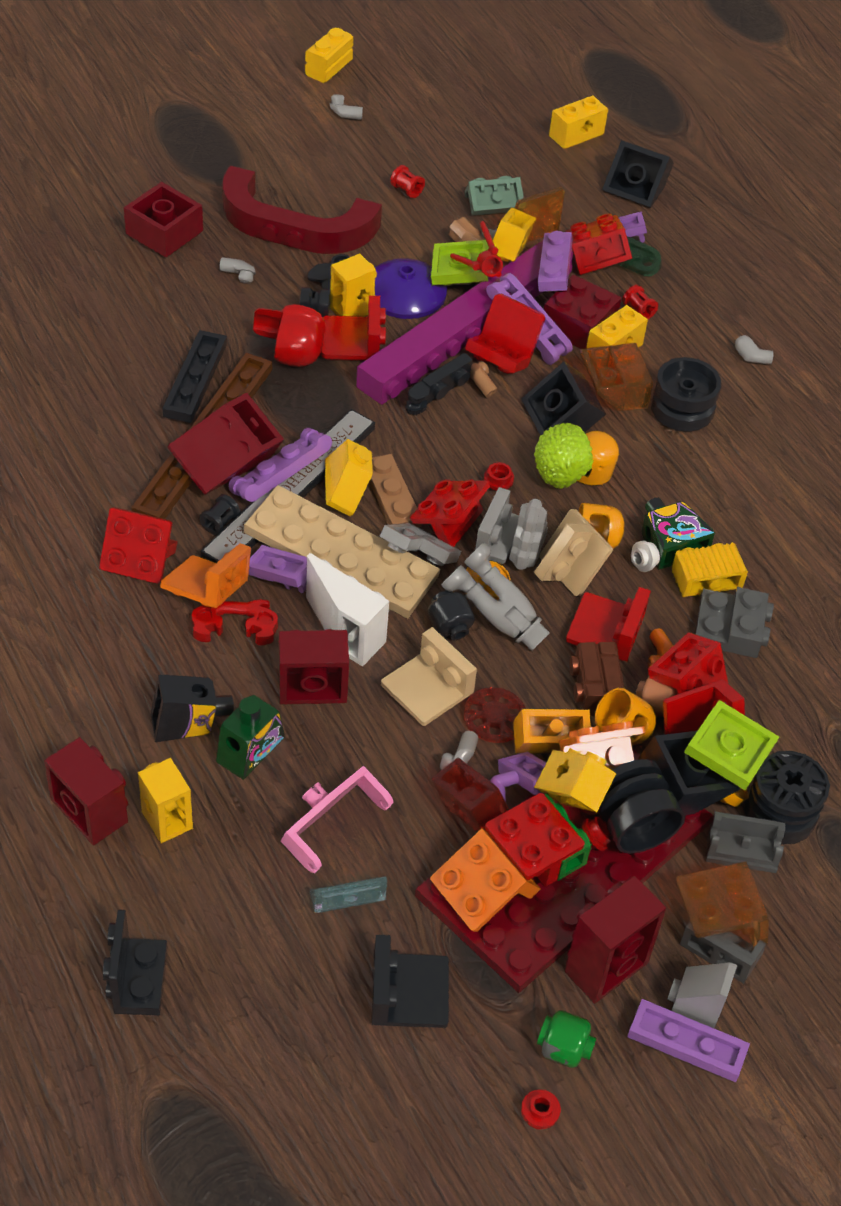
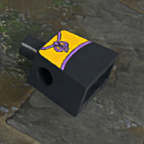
M158 675L151 709L155 742L208 735L211 733L215 716H230L234 712L232 695L216 696L213 681L210 678Z

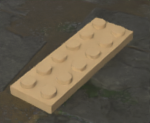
M279 485L274 488L244 524L245 534L272 548L305 557L311 553L321 560L328 561L334 568L354 577L359 583L372 591L382 594L385 599L389 600V609L407 619L439 577L440 568L407 551L401 553L391 549L388 546V541Z

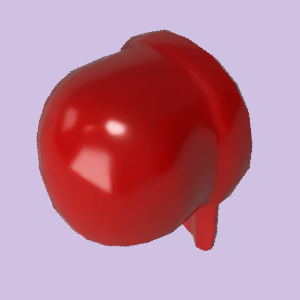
M296 304L287 305L281 311L258 308L254 312V332L258 335L277 340L274 356L276 361L293 367H305L317 361L323 347L326 332L325 320L319 312L313 308Z

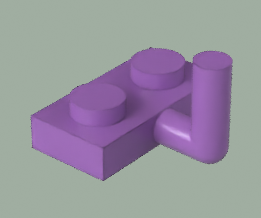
M528 751L498 760L500 774L493 776L490 780L494 817L506 812L505 787L518 784L531 794L537 795L542 793L534 788L546 764L545 761Z

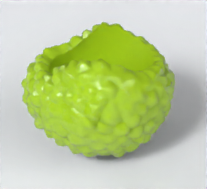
M561 423L560 425L557 424L554 427H550L549 430L544 431L543 435H540L535 447L534 457L537 464L536 468L539 469V474L545 483L555 488H567L590 471L594 462L591 453L592 447L582 428L571 423Z

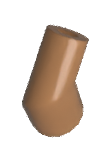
M485 362L473 363L471 365L470 377L485 397L488 398L498 388L488 376V365Z

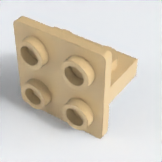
M570 509L541 551L539 557L542 561L534 573L541 581H561L574 596H581L612 553L613 548L576 509Z

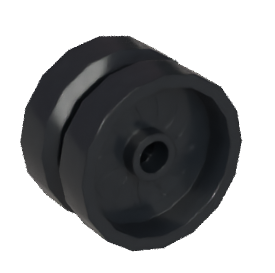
M674 358L664 363L658 370L651 403V410L655 418L673 430L685 432L700 430L709 425L714 417L716 401L721 390V378L718 372L710 364L695 358Z

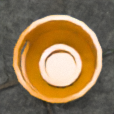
M590 431L586 435L592 447L591 453L594 462L590 474L582 476L577 481L588 485H603L613 475L619 456V446L611 435L602 431Z
M581 503L578 512L613 549L616 548L622 540L625 527L624 518L619 509L608 505Z
M615 688L610 690L599 701L595 711V724L599 727V731L603 732L602 726L632 721L633 728L644 726L645 733L630 736L631 745L643 743L651 736L656 726V715L653 707L627 689Z

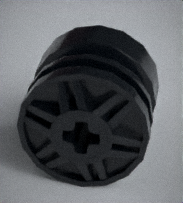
M778 751L769 755L756 773L749 790L744 808L746 817L785 823V833L781 845L796 844L807 839L815 829L820 812L823 810L824 803L828 798L830 783L827 773L817 761L806 754L795 751Z
M649 759L634 760L612 770L616 775L598 812L602 819L607 822V829L620 852L631 854L652 849L664 843L679 831L684 824L686 816L672 791H668L669 785L655 761Z

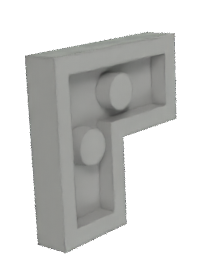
M410 523L384 525L379 536L389 541L388 546L395 551L405 553L406 551L417 552L420 550L427 554V560L440 566L456 563L462 552Z

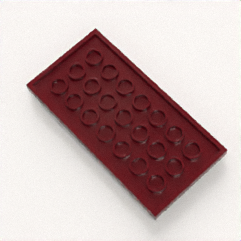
M632 748L634 760H637L640 754ZM531 794V795H530L528 798H526L524 801H526V800L532 798V797L535 796V795H534V794ZM562 805L568 818L577 829L583 830L582 822L587 818L592 820L598 816L602 819L598 811L594 812ZM706 809L695 814L685 815L684 824L676 834L664 843L640 853L627 854L620 852L613 840L605 851L590 848L586 865L547 887L542 884L538 877L532 878L540 887V890L531 899L518 893L477 932L470 930L430 878L416 888L415 897L515 991L520 993L571 948L572 934L578 922L577 915L584 906L590 902L597 904L605 898L607 891L618 882L624 884L636 876L644 883L710 825L713 815Z

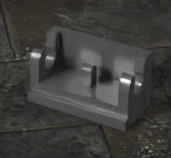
M715 811L707 835L706 862L776 873L784 850V846H781V841L785 833V823Z
M701 905L687 924L680 945L711 964L728 962L736 964L737 967L733 978L744 984L763 955L766 943L759 940L756 946H753L706 917L708 908Z

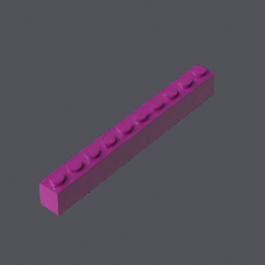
M543 240L517 257L514 262L511 261L505 265L500 277H488V281L480 282L357 366L356 387L382 405L391 398L397 397L402 390L411 384L417 383L422 376L431 370L437 369L442 362L458 354L466 346L469 338L480 335L492 303V299L489 298L486 292L487 286L493 282H500V278L507 273L513 274L533 298L544 292H539L538 289ZM571 251V260H570L569 274H570L571 271H572V258H573V252H572V251Z

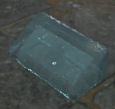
M380 876L310 889L314 913L386 900L387 877Z

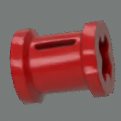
M405 165L398 166L390 178L391 185L406 191L407 196L410 198L418 197L425 187V179L409 172V168Z
M634 285L623 295L622 303L625 306L628 305L649 320L657 312L658 302L650 299L644 293L645 291L642 286Z

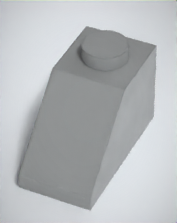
M728 962L686 967L682 980L674 978L667 998V1000L674 1002L671 1011L715 1028L727 999L737 965Z

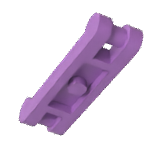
M507 273L500 278V282H493L487 286L486 292L492 300L496 294L502 293L545 315V322L536 347L541 352L542 359L546 364L552 365L559 360L560 355L565 356L572 351L571 341L513 274Z
M306 428L302 431L300 439L284 446L281 452L269 460L260 462L256 469L244 477H233L229 482V490L249 502L256 501L326 453L332 446V439L330 436L319 433L312 428Z

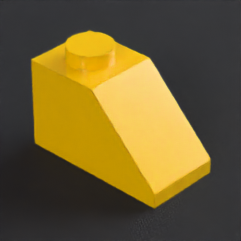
M347 439L325 458L326 505L350 517L355 513L373 474L372 451Z

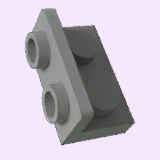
M499 487L478 529L476 549L483 542L486 543L491 549L489 560L504 564L513 546L519 515L512 513L513 505L509 504L511 491Z

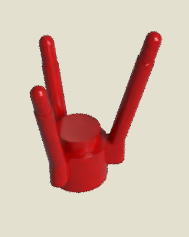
M481 221V230L489 249L480 253L477 261L469 260L454 253H451L450 257L472 267L475 271L480 270L488 277H500L502 275L503 261L497 255L498 248L494 245L485 222Z

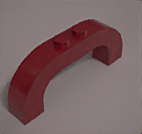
M230 165L223 178V210L226 218L239 231L255 238L313 253L339 254L364 246L374 238L381 226L382 204L356 198L350 210L345 214L334 218H319L261 203L254 199V171Z

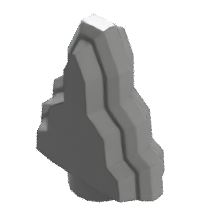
M532 499L529 503L522 504L509 557L519 570L534 567L547 535L548 514L538 499Z

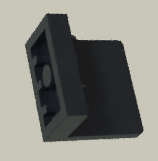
M118 909L116 923H109L108 946H111L110 957H105L103 965V981H106V999H112L114 1014L160 1016L168 948L167 940L130 939L126 910Z
M376 935L373 965L372 1025L446 1028L449 1022V958L438 955L398 954V950H391V935Z

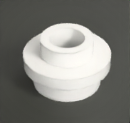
M639 541L632 547L631 560L639 571L648 572L659 563L660 553L654 543Z

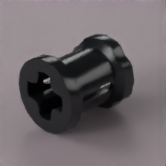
M221 494L216 499V504L209 511L204 510L199 515L200 523L206 531L213 535H218L231 519H235L241 513L240 507L230 496Z

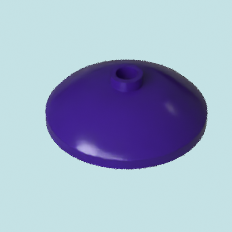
M399 258L388 260L375 267L377 272L375 296H380V308H386V315L400 319H416L436 312L444 304L447 297V285H432V266L415 259Z

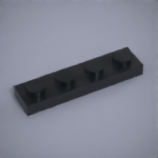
M199 330L162 408L163 417L192 423L227 346V336Z

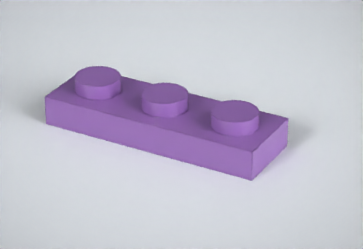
M554 231L544 233L538 277L539 292L567 290L573 242L572 232Z
M644 999L640 1002L627 1036L630 1039L735 1083L739 1077L750 1045L748 1042Z

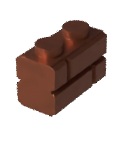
M583 642L577 645L575 656L570 657L569 663L571 676H577V683L574 684L575 703H581L582 710H590V716H595L598 703L606 693L615 688H624L617 644L615 642H599V644Z

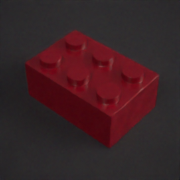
M634 876L624 884L622 882L616 883L607 891L604 899L597 904L590 902L578 913V922L572 934V945L567 953L568 960L565 973L594 1004L649 963L666 907Z

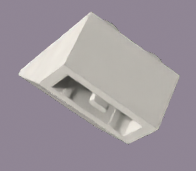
M309 553L307 555L306 598L324 630L348 631L349 658L363 667L386 643L389 600L385 599L379 592L372 591L362 585L354 577L334 568L328 561L321 560Z

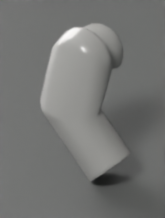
M221 258L220 271L239 274L238 278L242 283H251L253 281V275L256 274L254 266L240 259Z
M746 335L736 339L735 348L744 361L772 364L773 351L759 349L754 341Z

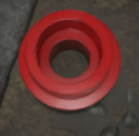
M497 462L491 464L485 471L484 481L487 480L490 488L493 490H498L499 487L509 489L514 483V474L509 465Z
M598 816L592 820L589 818L584 820L582 828L590 840L591 849L597 848L600 851L608 849L609 843L613 839L607 829L606 822Z
M539 1089L529 1092L524 1097L521 1105V1114L526 1123L531 1127L547 1129L558 1121L561 1106L554 1094ZM537 1103L547 1106L548 1111L539 1112L534 1105Z

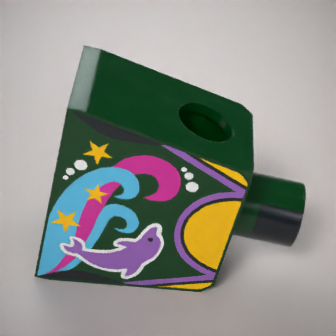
M655 497L646 503L645 509L647 513L645 514L641 532L644 541L654 543L659 550L660 560L656 565L658 570L672 566L675 553L678 550L681 551L688 547L694 549L698 547L700 549L712 546L715 532L685 502L680 501L666 506L661 498Z
M255 695L242 699L239 707L220 727L216 762L244 780L285 738L280 712Z

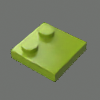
M486 240L434 244L431 271L432 285L488 281V276L484 275L480 270L475 271L472 267L450 257L451 253H454L469 260L477 261L479 254L489 249Z
M719 700L688 744L684 753L746 790L777 743L779 736Z

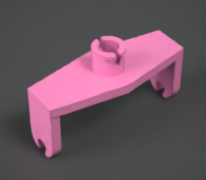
M364 766L329 794L318 782L313 786L314 788L311 787L302 796V799L312 809L286 831L281 842L311 873H316L322 866L321 861L298 835L324 815L350 790L358 785L383 810H387L394 803L389 792Z

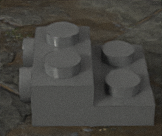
M737 587L735 595L703 588L695 635L720 642L722 651L757 658L761 646L767 647L771 628L764 626L765 621H771L774 603L768 602L769 593Z

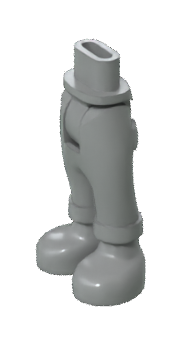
M483 542L464 563L482 578L481 580L495 592L499 600L494 599L483 589L484 587L479 582L477 583L462 565L441 585L448 592L460 590L467 593L465 597L474 603L481 614L492 625L504 634L514 639L516 638L515 641L517 643L522 641L532 651L550 632L540 623L542 619L537 617L532 604L519 588L503 576L496 566L492 568L489 561L491 549Z

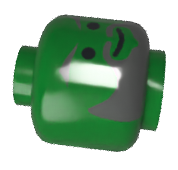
M559 1010L554 1013L553 1017L546 1016L537 1045L542 1046V1054L546 1059L574 1068L579 1065L582 1058L590 1059L597 1038L590 1035L591 1023L587 1019Z

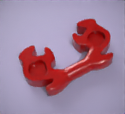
M264 599L249 602L224 601L217 608L203 605L192 611L193 638L200 642H210L212 631H216L217 635L221 636L223 633V619L221 616L224 614L249 616L245 625L246 636L251 637L255 633L257 645H267L274 642V634L278 629V616L274 611L270 610V602Z

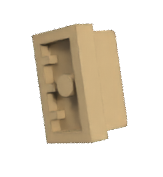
M431 627L422 633L420 654L381 680V686L422 726H426L474 693L477 668Z

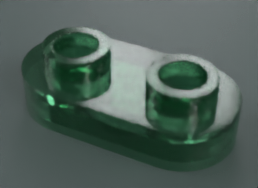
M627 237L633 259L617 264L643 276L655 275L662 266L660 252L649 245ZM646 262L653 263L651 266H644Z

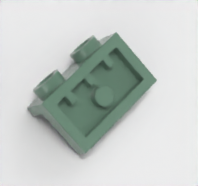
M501 176L492 180L476 178L467 184L465 197L469 198L472 215L507 213L511 207L520 211L525 209L520 177Z

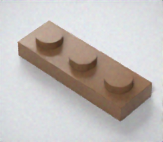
M392 454L372 458L373 474L369 484L388 525L410 523L418 528L421 527L422 524H413L410 519L417 510V507Z

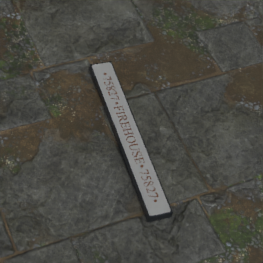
M350 409L325 433L332 439L331 448L279 484V486L304 498L325 478V458L347 439L360 444L375 430V422ZM274 488L256 501H253L201 550V558L217 563L239 543L251 548L258 543L259 540L244 533V524Z

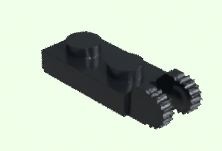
M463 353L423 378L413 388L411 387L407 395L409 400L405 406L407 413L413 416L420 414V412L423 413L426 411L428 403L435 399L440 400L454 387L464 385L470 378L473 359Z

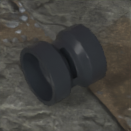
M302 287L300 305L315 309L322 317L329 315L330 289L313 291L309 287Z

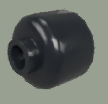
M445 590L436 594L431 599V604L427 610L434 629L444 638H451L452 640H459L467 636L469 628L475 621V616L465 595L454 591L448 592Z

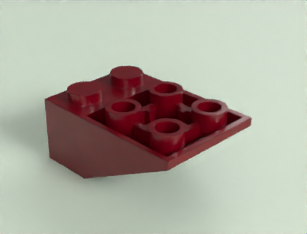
M246 392L221 406L170 443L167 448L202 493L206 495L226 484L233 477L240 476L257 466L260 462L271 458L284 439Z

